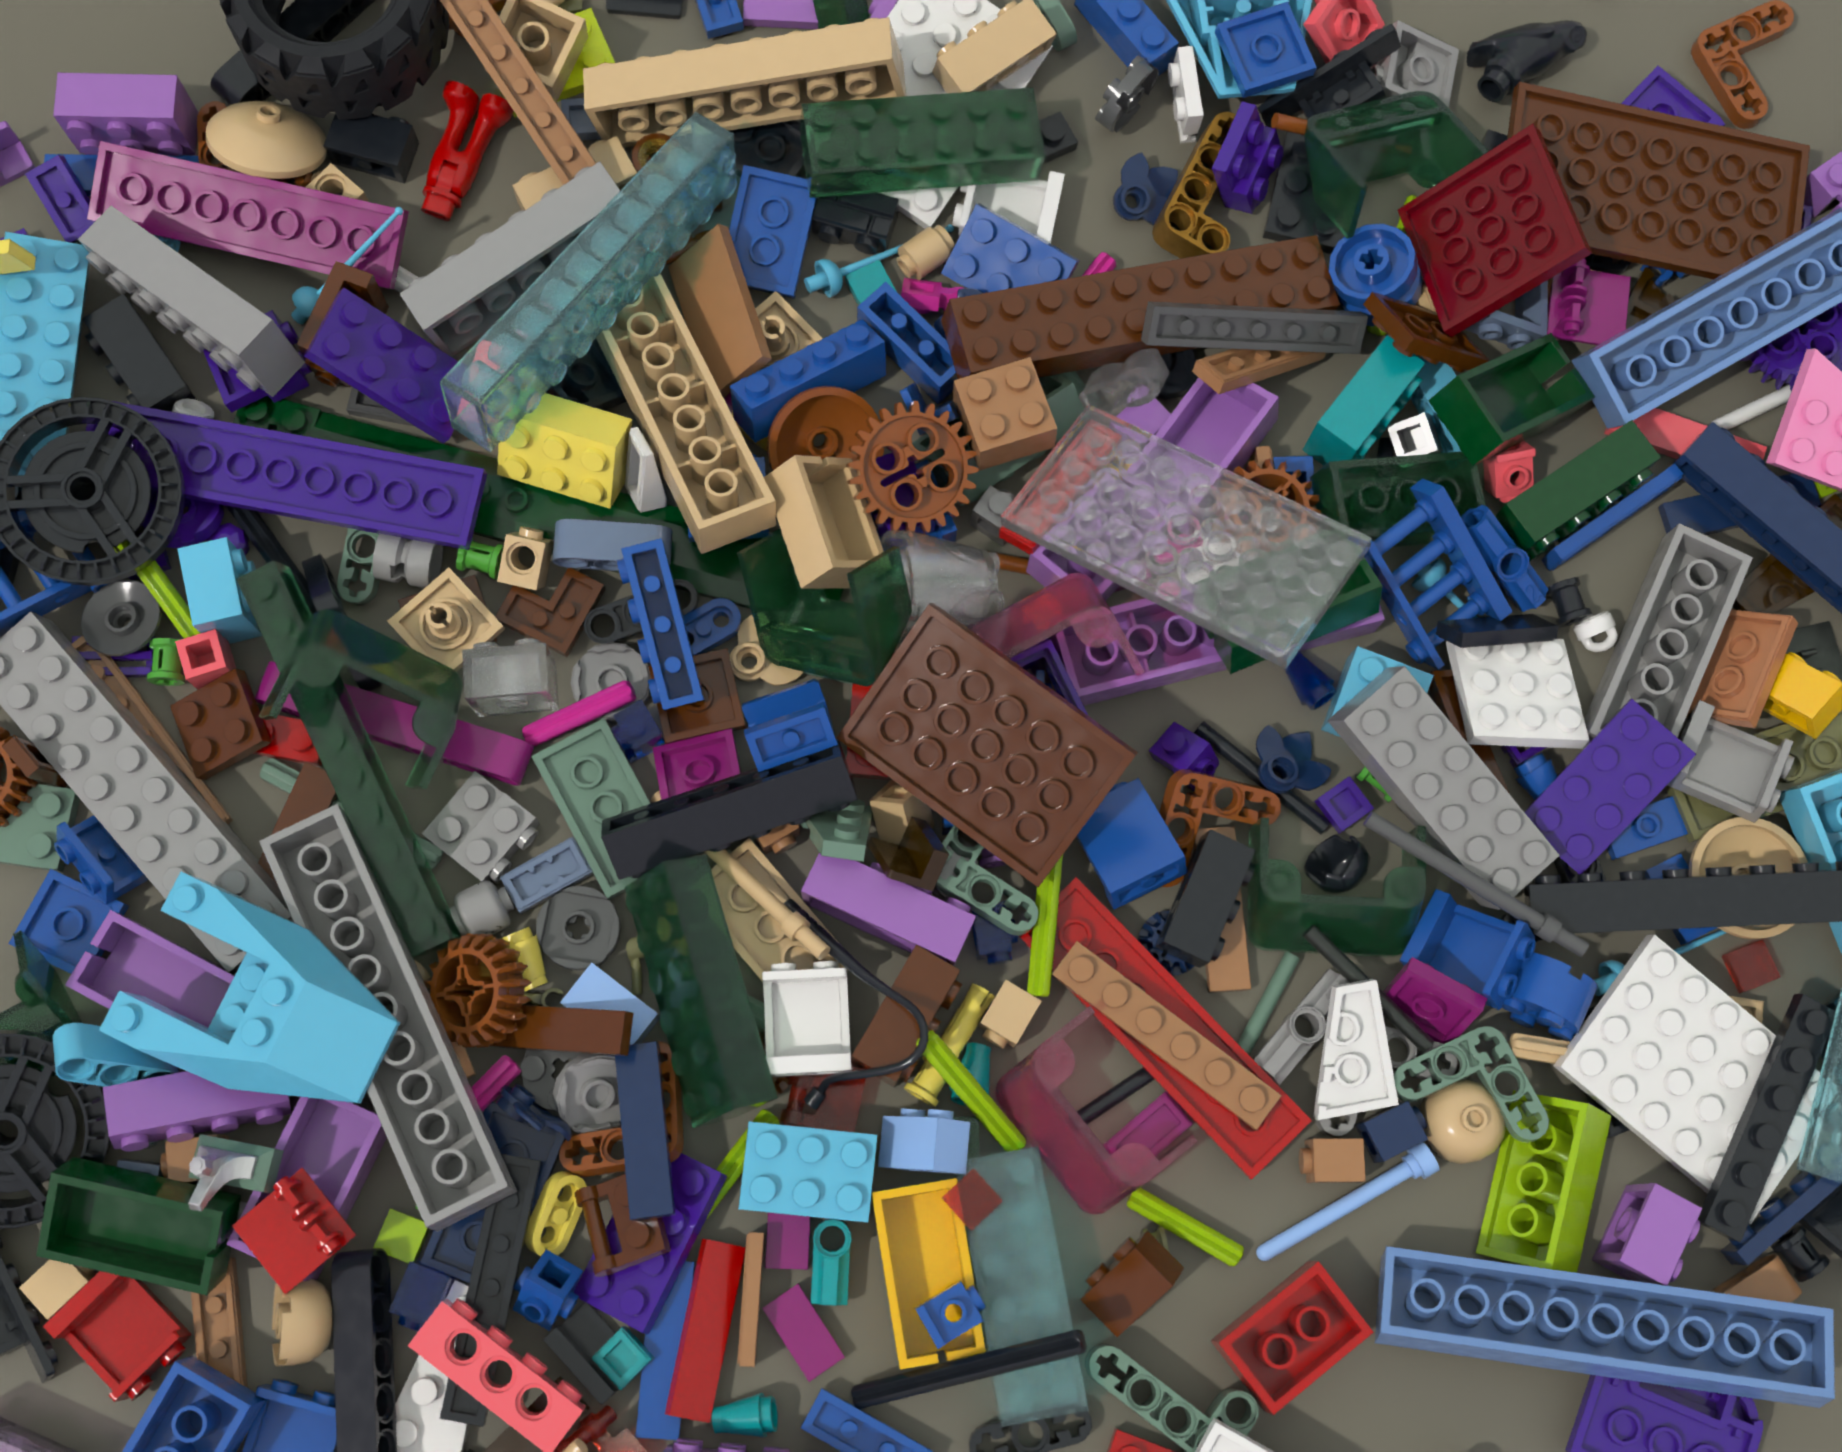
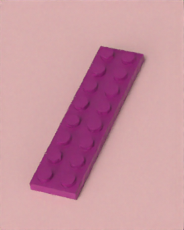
M100 141L87 219L96 221L110 206H113L153 235L329 275L335 262L338 261L344 264L395 212V208ZM403 210V214L398 215L352 266L373 274L378 286L395 289L409 211Z

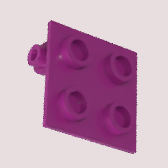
M1582 259L1552 277L1547 335L1552 333L1555 339L1599 345L1626 329L1631 277L1592 271L1586 265V259Z

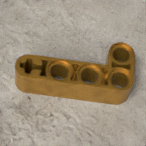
M1221 112L1217 114L1201 134L1153 226L1152 234L1156 244L1180 259L1222 252L1229 248L1231 239L1228 230L1222 224L1203 213L1217 188L1212 166L1236 114ZM1219 136L1222 137L1221 145L1216 143ZM1202 162L1206 163L1210 169H1207ZM1186 192L1192 194L1195 200L1188 197ZM1169 222L1175 223L1180 231L1174 229ZM1202 241L1207 242L1213 250L1205 247Z

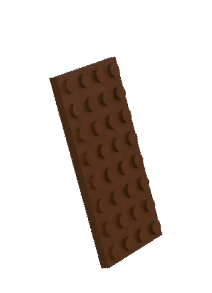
M1519 82L1514 87L1507 139L1531 124H1534L1540 130L1592 254L1714 280L1801 230L1810 145L1525 82Z

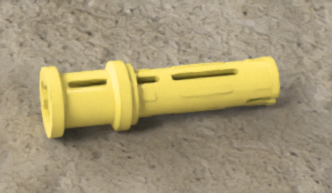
M974 983L970 986L963 1002L958 1007L941 1037L957 1058L975 1031L986 1009H988L995 998L988 990ZM923 1055V1065L912 1083L907 1082L904 1089L915 1098L935 1108L939 1102L937 1096L946 1081Z

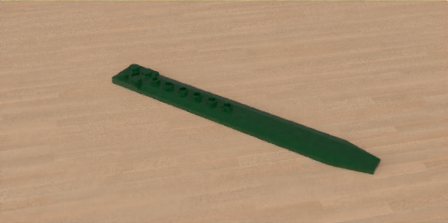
M268 395L238 409L233 423L269 430L276 429V431L483 468L488 474L473 534L505 542L506 534L515 531L519 532L520 527H529L544 531L543 538L554 540L555 523L561 519L662 525L673 531L670 564L673 579L687 580L696 588L698 595L712 599L725 598L738 606L752 610L838 611L844 588L801 589L785 540L775 533L769 532V538L740 539L701 554L696 542L689 541L688 526L680 509L675 506L667 505L663 508L640 513L631 496L620 492L611 509L497 475L498 459L329 414L322 412L320 409L284 399L274 403ZM676 587V589L690 592L686 587Z

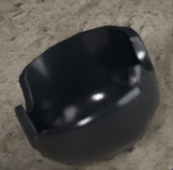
M1338 835L1330 836L1320 843L1308 856L1304 865L1305 874L1322 891L1330 894H1341L1357 887L1367 875L1371 857L1365 846L1354 836L1350 837L1351 841H1346Z

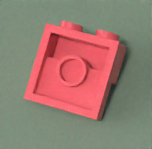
M1314 0L1316 6L1303 24L1326 64L1337 53L1351 49L1364 41L1371 32L1382 29L1385 25L1372 0Z

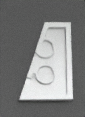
M1367 979L1332 986L1313 1118L1322 1120L1399 1105L1377 980Z

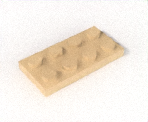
M750 838L730 853L783 904L787 900L793 899L802 910L804 909L810 917L818 922V925H821L835 939ZM718 865L714 866L685 890L762 983V972L771 971L772 964L795 963L796 970L813 969L814 962L837 961L830 954H827L822 960H818L799 941L793 942L780 930L781 924ZM838 962V968H845Z

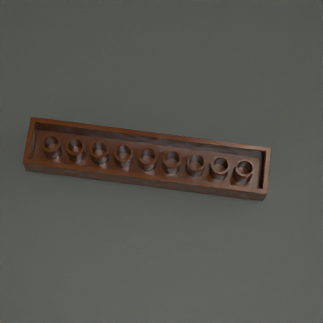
M1313 235L949 299L941 322L958 379L1031 357L1038 378L1200 348L1151 346L1142 342L1141 337L1148 301L1336 310L1340 304L1318 237Z

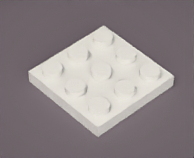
M1564 639L1460 648L1446 641L1468 744L1583 749L1589 742Z

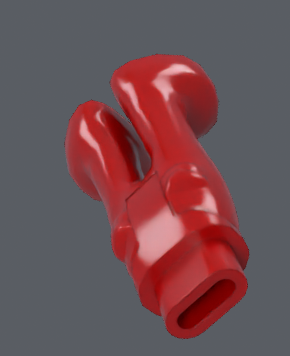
M447 81L443 88L442 96L450 111V116L444 134L431 159L426 186L422 191L425 200L421 211L444 221H450L454 209L461 208V199L467 195L472 187L490 140L498 128L509 123L514 113L506 99L495 94L486 93L483 94L481 101H479V97L473 89L457 81ZM478 110V118L475 121L471 138L463 151H459L469 124Z

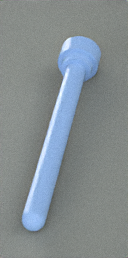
M1424 1142L1406 1150L1407 1155L1402 1157L1403 1162L1258 1246L1256 1250L1257 1257L1261 1261H1268L1410 1177L1414 1179L1419 1177L1423 1179L1428 1178L1440 1170L1434 1155Z

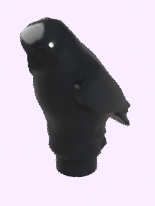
M1573 20L1550 23L1533 22L1513 27L1480 41L1473 42L1468 50L1466 62L1469 67L1486 66L1484 75L1478 81V90L1485 99L1491 102H1499L1506 95L1513 93L1514 87L1519 82H1526L1542 76L1560 58L1584 47L1587 32L1580 22Z

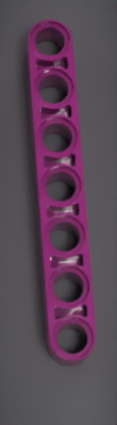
M273 661L268 662L255 695L256 702L271 709L312 722L328 724L331 728L469 772L474 773L476 771L482 776L515 786L521 785L534 750L533 745L521 739Z

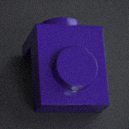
M1173 722L1149 749V753L1155 761L1174 773L1181 769H1190L1214 775L1219 765V760L1211 744L1176 722ZM1190 783L1189 785H1187V787L1192 791L1195 790L1194 785Z

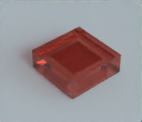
M1763 939L1721 956L1739 994L1781 977Z
M974 1168L942 1197V1200L970 1231L975 1229L1003 1202Z

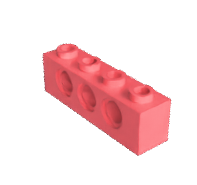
M457 1298L454 1303L448 1299L443 1300L408 1344V1347L543 1452H553L586 1407L579 1401L583 1394L563 1379L559 1384L551 1380L544 1374L548 1367L534 1355L527 1352L522 1357L509 1346L513 1340L494 1325L487 1330L474 1319L478 1313L463 1300ZM468 1333L475 1338L477 1350L472 1357L465 1358L456 1353L454 1340L458 1334ZM502 1360L510 1365L512 1378L509 1383L499 1385L491 1380L489 1367L492 1362ZM530 1388L543 1390L548 1400L546 1408L539 1412L529 1410L523 1400L526 1390Z

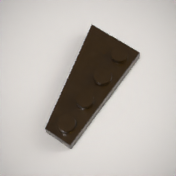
M1834 493L1819 508L1827 514L1831 522L1842 530V499ZM1769 554L1744 578L1732 607L1735 610L1775 614L1815 591L1772 554Z

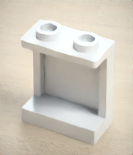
M974 157L972 169L964 168L960 192L966 193L964 204H956L952 226L959 227L958 239L975 205L980 203L1051 243L1065 174L1050 171L1048 181L982 168V158Z
M820 961L813 963V969L796 970L795 963H778L771 965V971L762 972L766 1076L824 1075L852 1071L847 968H838V961Z

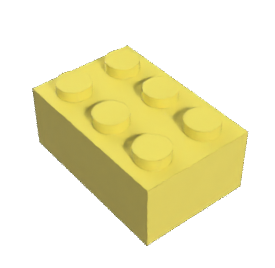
M518 385L500 411L497 475L611 509L625 484L630 428H632V419Z

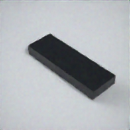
M1534 614L1507 616L1502 621L1496 620L1493 617L1442 620L1437 623L1436 635L1460 648L1553 641L1557 639L1559 626Z

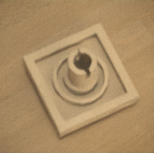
M776 291L755 308L772 360L758 371L823 339Z
M449 567L387 620L443 683L505 630L497 618Z

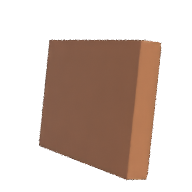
M1731 609L1686 718H1688L1699 700L1715 706L1711 718L1729 725L1756 728L1798 625L1797 620L1790 615Z

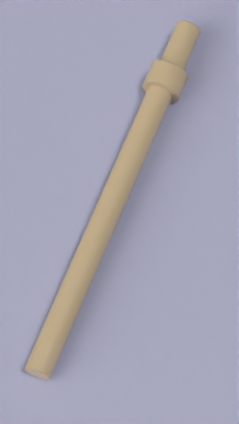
M657 791L652 796L651 803L661 800L660 791ZM726 849L717 852L704 851L781 924L780 930L793 942L799 941L818 960H822L827 956L830 947L810 929V922L798 911L792 912Z

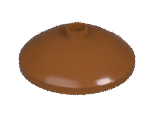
M819 386L802 391L791 398L779 410L770 427L767 440V454L771 470H775L794 455L820 456L822 460L825 457L851 458L852 462L857 461L858 456L851 453L848 449L850 446H861L863 443L855 435L856 431L870 432L865 421L867 418L871 417L880 423L876 412L862 397L841 387ZM819 434H824L823 444L814 446V438ZM884 448L878 450L876 458L883 456Z

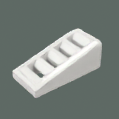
M638 427L630 428L625 487L637 510L642 513L666 507L667 497L654 453L643 433H641Z

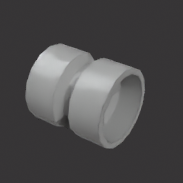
M379 533L373 554L374 578L393 583H400L405 578L410 586L425 588L440 575L444 547L443 545Z

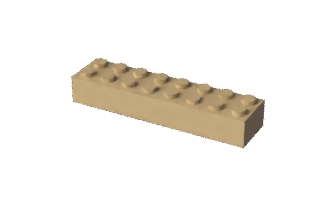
M889 17L881 19L869 18L863 22L845 25L833 24L821 29L803 32L792 31L785 35L767 38L755 37L744 42L715 44L708 48L690 51L678 50L672 54L654 57L642 56L635 60L601 63L595 67L583 68L584 110L602 140H609L617 136L623 148L635 146L642 137L652 133H662L673 139L686 138V136H699L907 102L904 62Z
M650 252L576 277L580 306L647 443L654 453L655 460L700 553L709 552L776 526V501Z

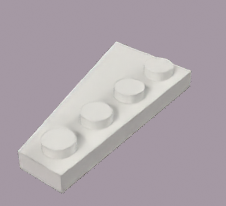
M454 1280L446 1299L452 1303L457 1298L465 1302L469 1285L460 1280ZM458 1335L456 1336V1338H455V1340H454V1349H455V1346H456V1341H457ZM420 1355L395 1404L397 1452H462L469 1424L440 1419L448 1377Z

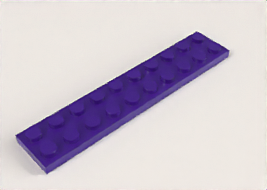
M120 403L138 412L150 421L170 443L180 462L184 476L185 498L465 550L470 549L488 474L483 468ZM87 424L85 431H95L98 424ZM111 427L108 435L119 439L123 431ZM134 438L130 448L137 453L144 463L151 481L152 492L158 493V477L154 463L146 448Z

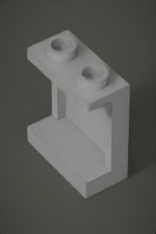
M1699 700L1688 716L1679 738L1696 755L1667 786L1755 823L1765 811L1772 813L1780 798L1781 791L1776 789L1779 778H1786L1793 765L1795 757L1789 755L1794 741L1785 738L1780 745H1775L1711 718L1715 706Z

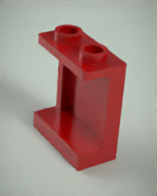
M99 1271L43 1325L45 1330L54 1339L64 1338L112 1390L109 1397L114 1402L127 1400L128 1398L133 1401L141 1396L153 1383L150 1376L161 1365L167 1368L179 1359L186 1351L183 1344L192 1336L190 1331L143 1281Z

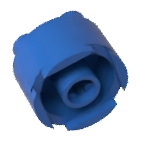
M1533 953L1528 962H1522L1516 975L1518 978L1516 990L1511 998L1505 999L1502 1008L1512 1012L1510 1019L1521 1026L1533 1028L1536 1023L1548 1028V1033L1554 1037L1571 1042L1574 1035L1580 1031L1598 985L1591 977L1584 973L1581 980L1577 979L1570 973L1572 966L1562 961Z

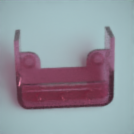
M1082 573L1069 574L969 628L1008 658H1012L1072 626L1079 640L1086 646L1101 648L1116 641L1135 678L1145 673L1117 619L1096 584L1090 577Z
M1089 1006L1005 1073L996 1084L995 1098L1001 1109L1025 1137L1026 1141L1078 1208L1085 1213L1096 1215L1105 1213L1145 1185L1198 1141L1193 1135L1183 1137L1158 1158L1154 1156L1149 1148L1139 1143L1123 1145L1112 1155L1109 1154L1058 1089V1086L1070 1077L1075 1067L1074 1054L1063 1038L1095 1013L1092 1007Z

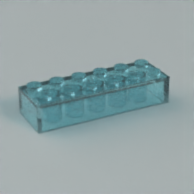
M1038 1146L967 1159L966 1174H954V1178H957L975 1289L986 1306L984 1310L979 1312L983 1319L981 1325L986 1352L1073 1330ZM1078 1355L991 1376L999 1427L1089 1410Z

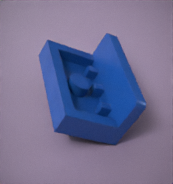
M94 815L72 828L65 821L57 825V842L54 843V847L59 857L66 864H74L80 872L79 878L85 889L91 895L97 893L106 905L149 880Z

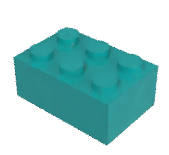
M1388 335L1317 422L1302 449L1338 477L1343 474L1347 467H1350L1352 470L1358 467L1375 441L1377 442L1387 430V426H1390L1391 421L1397 413L1402 411L1423 381L1418 374L1426 362L1415 354L1412 357H1408L1400 353L1392 344L1394 339Z

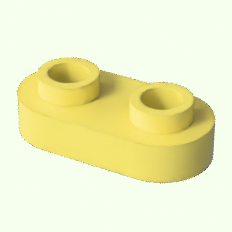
M560 1171L553 1174L546 1181L529 1219L525 1237V1244L531 1252L542 1256L547 1249L558 1256L565 1250L583 1210L582 1207L577 1206L574 1195L577 1190L587 1187L581 1177L567 1171ZM563 1188L562 1195L558 1197L560 1190ZM546 1227V1233H545V1235L541 1238V1234H542V1232H543V1229Z

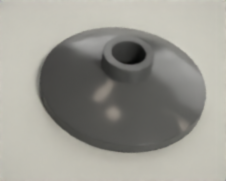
M120 580L107 584L99 589L100 591L94 593L87 602L81 617L82 634L86 642L93 649L108 656H124L141 649L153 638L160 625L162 610L145 584L134 580ZM131 619V621L123 627L124 623L127 620Z

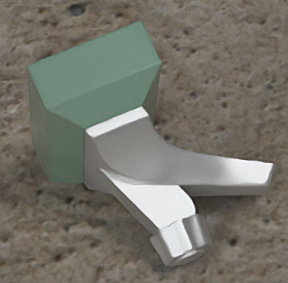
M200 1134L194 1157L189 1163L190 1172L188 1177L199 1179L188 1202L190 1210L202 1211L223 1185L271 1194L274 1190L273 1186L276 1183L284 1151Z

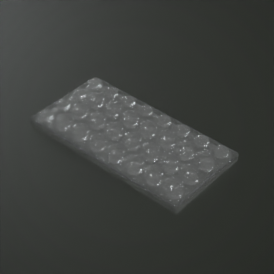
M1090 404L1085 407L1000 516L1003 527L1287 669L1368 552L1372 539Z

